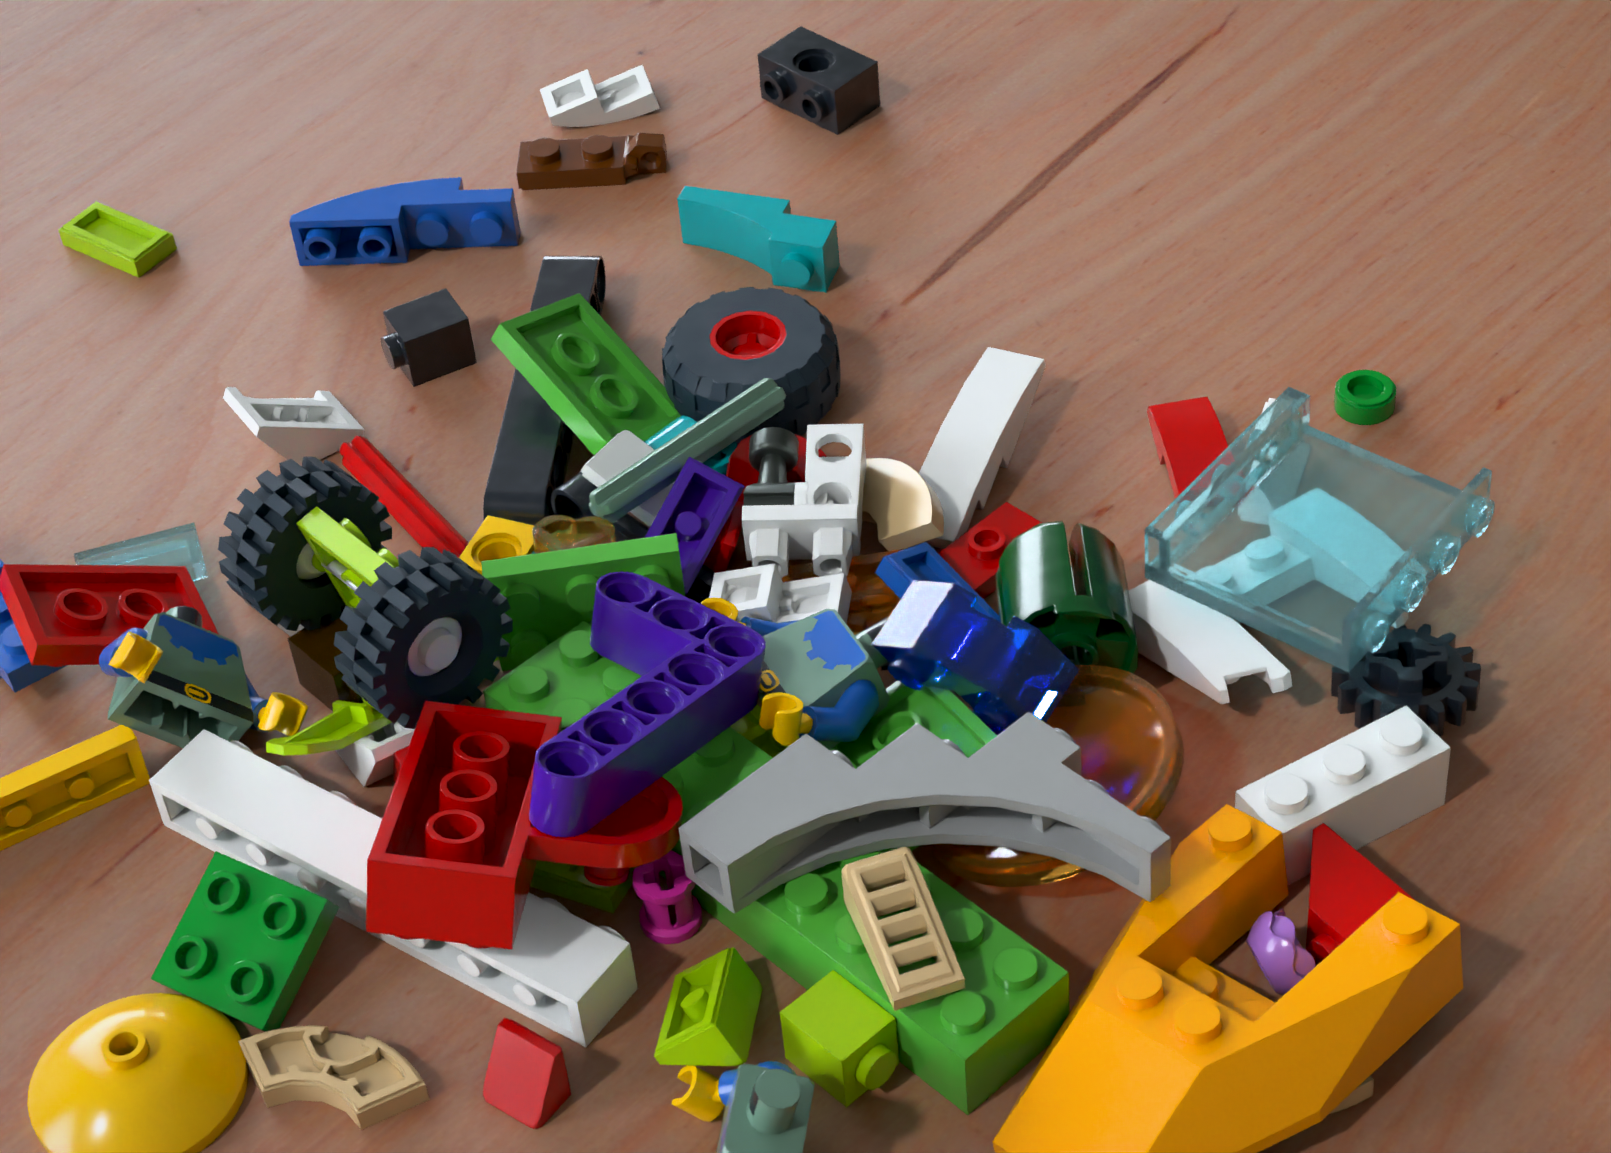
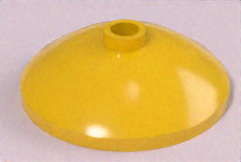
M149 993L129 996L104 1004L80 1017L62 1031L48 1046L36 1065L28 1090V1111L34 1131L41 1145L48 1153H200L227 1128L244 1099L249 1069L238 1042L241 1040V1037L232 1022L222 1012L185 995Z

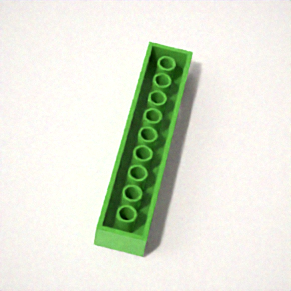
M583 621L484 689L483 694L486 708L562 717V732L642 676L594 651L590 645L591 625ZM728 727L662 777L669 781L681 796L683 804L681 826L773 757L733 728ZM679 838L671 851L683 855ZM898 848L884 849L827 864L777 886L735 914L697 884L692 889V895L697 898L704 910L808 990L834 970L896 1018L899 1062L967 1115L973 1112L1046 1049L1069 1014V972L919 863L917 864L925 879L965 978V988L894 1011L844 903L841 871L849 863ZM661 870L659 874L666 879L665 871ZM910 908L902 909L877 918L878 920L887 918L899 913L909 911ZM919 934L888 944V946L891 947L923 937V935ZM931 957L897 969L899 974H903L935 964L936 962Z

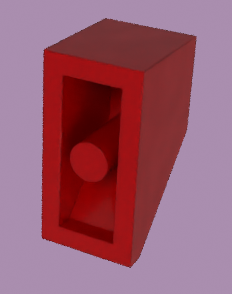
M1325 823L1314 828L1312 836L1306 951L1313 956L1315 967L1398 892L1415 900Z

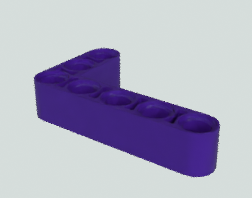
M620 571L610 572L601 576L596 582L590 645L601 656L642 677L545 742L536 751L529 819L532 825L539 831L556 837H573L587 832L752 711L758 701L766 641L762 635L642 575Z

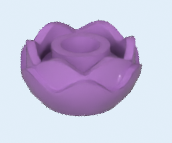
M1283 909L1275 913L1266 911L1260 915L1251 927L1246 940L1269 984L1276 994L1285 995L1315 968L1313 956L1302 948L1295 936L1296 928L1293 922L1285 917L1286 914Z

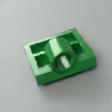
M216 851L151 979L263 1032L279 1029L340 907L326 898Z

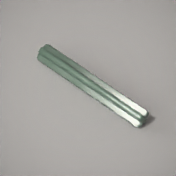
M771 378L760 380L592 491L589 495L590 503L588 505L591 513L597 516L603 524L614 523L675 482L688 457L703 463L784 408L785 391L782 387L777 386Z

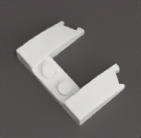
M1316 492L1267 518L1270 532L1269 541L1248 548L1244 554L1218 568L1200 573L1193 581L1184 584L1165 571L1129 590L1138 653L1220 704L1230 703L1227 689L1228 684L1235 683L1240 677L1251 674L1268 683L1272 693L1285 691L1292 687L1290 670L1249 634L1240 623L1315 583L1397 629L1406 623L1409 619L1407 604L1396 598L1403 588L1415 594L1426 595L1429 591L1427 577L1381 534L1349 510Z

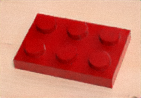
M3 564L0 591L32 666L99 665V656L102 650L130 628L143 629L154 614L166 613L171 608L177 606H188L196 609L202 616V628L219 634L186 566Z

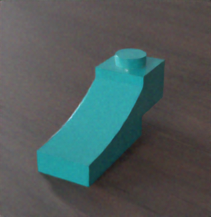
M684 186L677 198L684 244L718 250L751 262L772 275L773 285L827 292L840 266L837 224L835 220L792 215L790 200L691 186Z

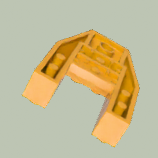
M1226 804L1179 843L1171 855L1170 887L1151 903L1144 898L1141 900L1091 975L992 1141L994 1152L1258 1153L1321 1122L1463 989L1460 923L1398 892L1276 1003L1209 966L1211 962L1244 935L1260 915L1266 911H1271L1288 896L1282 832Z

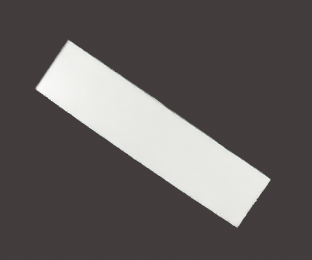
M987 347L965 381L943 421L919 472L936 492L943 510V536L926 541L930 546L941 549L946 548L967 532L975 508L984 509L999 466L1008 467L1046 366L1044 359Z

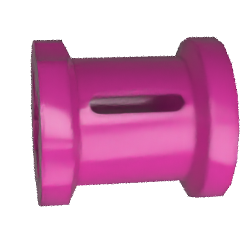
M670 851L665 856L651 863L637 866L633 871L634 890L638 897L643 900V905L639 911L641 929L645 936L661 944H678L688 940L698 932L702 924L701 905L697 898L692 895V889L696 884L686 876L683 855H679L674 851ZM661 870L665 871L667 890L663 891L661 890L659 872ZM674 904L677 918L675 924L670 923L668 905Z

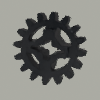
M1404 624L1388 633H1385L1378 626L1372 625L1369 626L1367 640L1359 636L1350 635L1347 637V650L1336 649L1334 653V667H1332L1331 696L1338 697L1337 710L1340 714L1355 712L1354 726L1359 729L1407 705L1440 737L1444 733L1445 721L1461 727L1465 724L1466 711H1476L1480 689L1481 665L1473 663V649L1470 646L1455 648L1456 635L1451 632L1436 638L1431 636V625L1423 624L1417 632L1415 629H1407Z

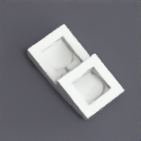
M643 65L596 85L588 69L540 89L553 126L588 127L605 125L635 118L660 109Z
M774 563L714 573L709 598H722L734 604L738 610L737 622H740L745 616L775 623L801 620L824 609H836L847 624L852 591L845 573L783 582Z

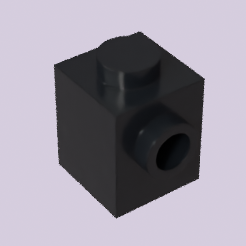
M446 288L383 311L388 334L380 338L384 355L393 370L399 367L402 369L413 387L477 363L468 317Z

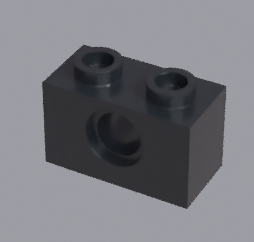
M802 26L757 54L762 98L837 135L881 106L878 62Z

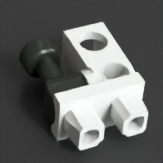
M864 424L807 425L805 482L787 483V473L797 465L799 441L795 434L779 427H767L756 431L749 441V461L751 466L759 472L758 482L746 486L743 493L742 528L746 559L752 560L753 567L775 563L781 579L788 575L789 560L812 559L815 575L826 576L845 573V576H847L851 560L860 558L863 486L866 480L867 465ZM840 442L848 445L852 452L849 456L819 457L818 450L827 443Z

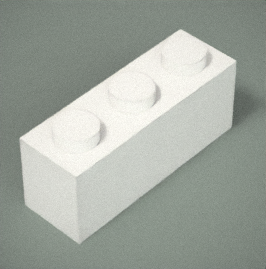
M1406 705L1237 790L1235 794V808L1282 832L1287 885H1290L1310 874L1313 829L1322 823H1325L1357 850L1444 805L1451 747Z

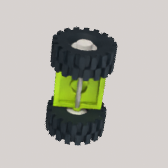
M303 457L302 466L289 459L279 463L280 475L275 476L269 470H266L256 477L261 487L254 494L246 488L237 498L244 505L240 513L236 514L229 511L223 523L232 531L231 536L219 537L218 550L227 557L219 561L221 573L229 578L226 583L233 591L276 626L279 623L286 630L297 631L300 624L308 631L320 628L321 617L326 616L331 622L340 617L348 625L347 631L335 633L334 646L343 652L334 657L336 668L344 674L341 677L342 680L394 724L398 722L404 728L415 729L425 701L459 705L464 699H468L474 704L483 695L477 687L484 678L491 682L494 681L500 669L493 665L496 657H506L510 644L502 638V635L513 632V619L505 614L511 607L507 598L500 594L501 590L455 554L445 549L441 553L434 547H422L420 557L409 550L398 554L397 559L381 544L383 541L392 539V527L384 521V519L390 516L386 506L378 501L379 497L335 463L326 459L322 463L316 457ZM346 604L347 606H345V608H344V610H343V612H342V611H341V607Z

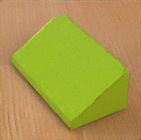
M728 947L675 975L654 1054L655 1059L660 1065L738 1066L747 1062L762 993V985L735 947L730 949Z

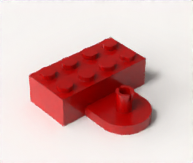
M425 701L367 859L366 932L394 935L408 940L420 938L461 943L474 948L494 947L512 950L537 860L584 866V876L589 882L608 887L620 885L627 880L630 867H637L658 860L675 847L680 838L678 828L682 822L683 804L681 796L669 781L660 777L583 834L566 838L545 834L535 828L529 819L535 755L541 745L561 732L562 717Z

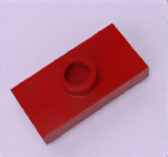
M1005 502L938 554L984 600L996 590V572L999 568V560L1013 538L1042 522L1012 504Z

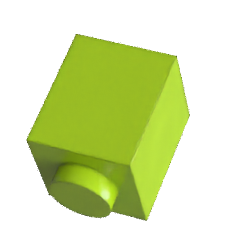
M834 970L780 1012L785 1058L845 1107H848L867 1090H875L882 1086L899 1064L896 1018Z

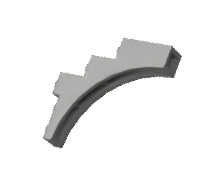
M1030 712L1023 715L969 758L965 756L963 751L954 742L948 739H940L919 723L913 725L856 769L844 754L837 750H828L808 734H805L678 828L686 876L734 914L777 886L827 864L884 849L940 843L1001 846L1051 856L1103 875L1150 903L1170 887L1171 837L1154 820L1146 816H1139L1111 797L1098 782L1083 778L1081 747L1065 731L1059 728H1052Z

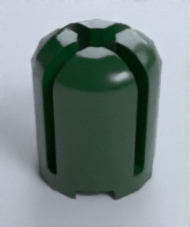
M1063 521L1039 523L1013 538L999 560V568L996 572V593L1007 676L1009 677L1010 673L1018 685L1030 692L1031 702L1058 710L1089 707L1088 697L1107 691L1121 679L1123 688L1127 686L1138 667V643L1124 562L1115 544L1097 528L1079 522L1074 526L1069 544H1067Z

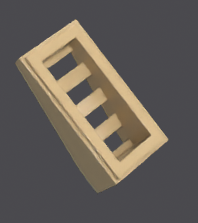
M901 847L845 865L841 871L844 903L894 1011L964 989L965 978L925 879L910 848ZM910 908L909 911L899 913L887 918H883L880 920H878L877 918L902 909ZM919 934L923 935V937L891 947L888 946V944ZM931 957L936 962L935 964L903 974H899L897 969Z

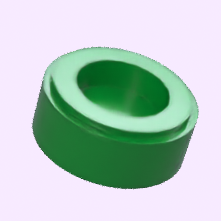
M1356 370L1343 375L1336 382L1334 409L1342 419L1358 425H1374L1387 420L1394 413L1396 386L1386 375L1373 370Z

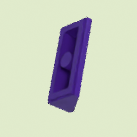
M688 457L645 536L646 538L677 534L685 596L745 487L691 457Z

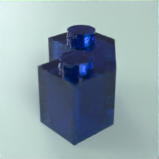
M913 580L871 644L890 662L888 666L890 674L905 686L915 690H922L924 686L954 690L973 708L972 713L996 735H999L1027 712H1030L1046 723L1079 669L1035 626L1016 616H1013L1008 626H1005L996 619L977 611L974 608L977 602V595L955 583Z

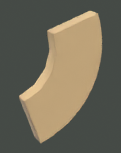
M867 458L866 480L863 486L862 521L877 524L878 541L890 553H894L943 536L944 517L940 500L936 492L912 467L901 461L888 458Z
M310 1025L275 1029L238 1041L267 1108L294 1100L325 1102L345 1111L362 1130L430 1100L424 1081L410 1062L392 1047L369 1035L363 1040L353 1036L329 1033L328 1026Z

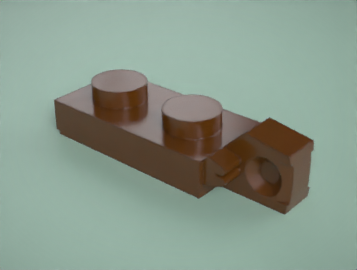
M637 133L635 136L628 135L627 137L593 135L579 139L555 140L552 138H540L534 141L520 142L516 172L519 189L522 188L523 191L626 185V177L631 175L666 173L667 151L664 134Z

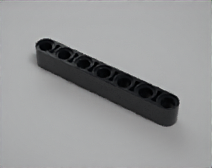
M544 256L530 312L580 293L601 316L606 290L605 265L602 256ZM516 368L485 489L484 520L489 515L543 527L546 532L549 528L555 526L556 516L551 506L550 496L555 489L564 484L575 434Z

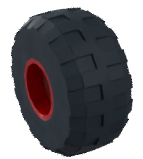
M744 287L735 291H723L711 295L709 299L694 304L686 311L684 316L678 319L674 327L668 332L664 348H662L663 379L667 394L681 416L690 417L696 422L764 378L773 379L777 386L783 388L786 394L784 408L736 440L737 446L742 439L767 427L784 428L793 434L804 435L807 432V425H817L831 410L832 404L836 397H838L840 390L839 348L832 323L826 315H823L806 299L796 294H787L781 289Z

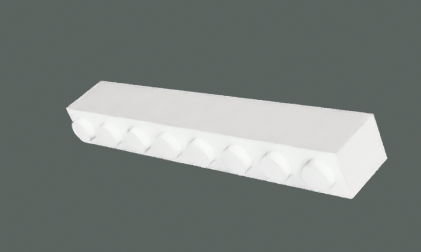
M205 729L149 780L164 826L214 852L217 851L330 900L340 907L336 914L337 917L366 931L367 859L382 818L356 806L343 793L334 790L328 792L304 780L293 768L286 765L279 767L255 755L243 743L236 740L229 742ZM529 892L512 950L494 947L474 948L461 943L420 938L408 940L394 935L367 932L584 1047L591 1043L638 989L630 943L617 931L607 926L597 927L571 914L558 901L552 898L541 899Z

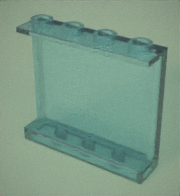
M1288 387L1145 528V578L1342 670L1350 672L1368 651L1374 653L1382 646L1389 633L1390 626L1403 612L1411 613L1418 606L1425 588L1438 573L1444 575L1450 571L1457 560L1460 549L1472 536L1479 537L1485 532L1491 522L1495 509L1494 501L1489 499L1492 471L1483 467L1466 487L1460 490L1310 427L1311 396Z

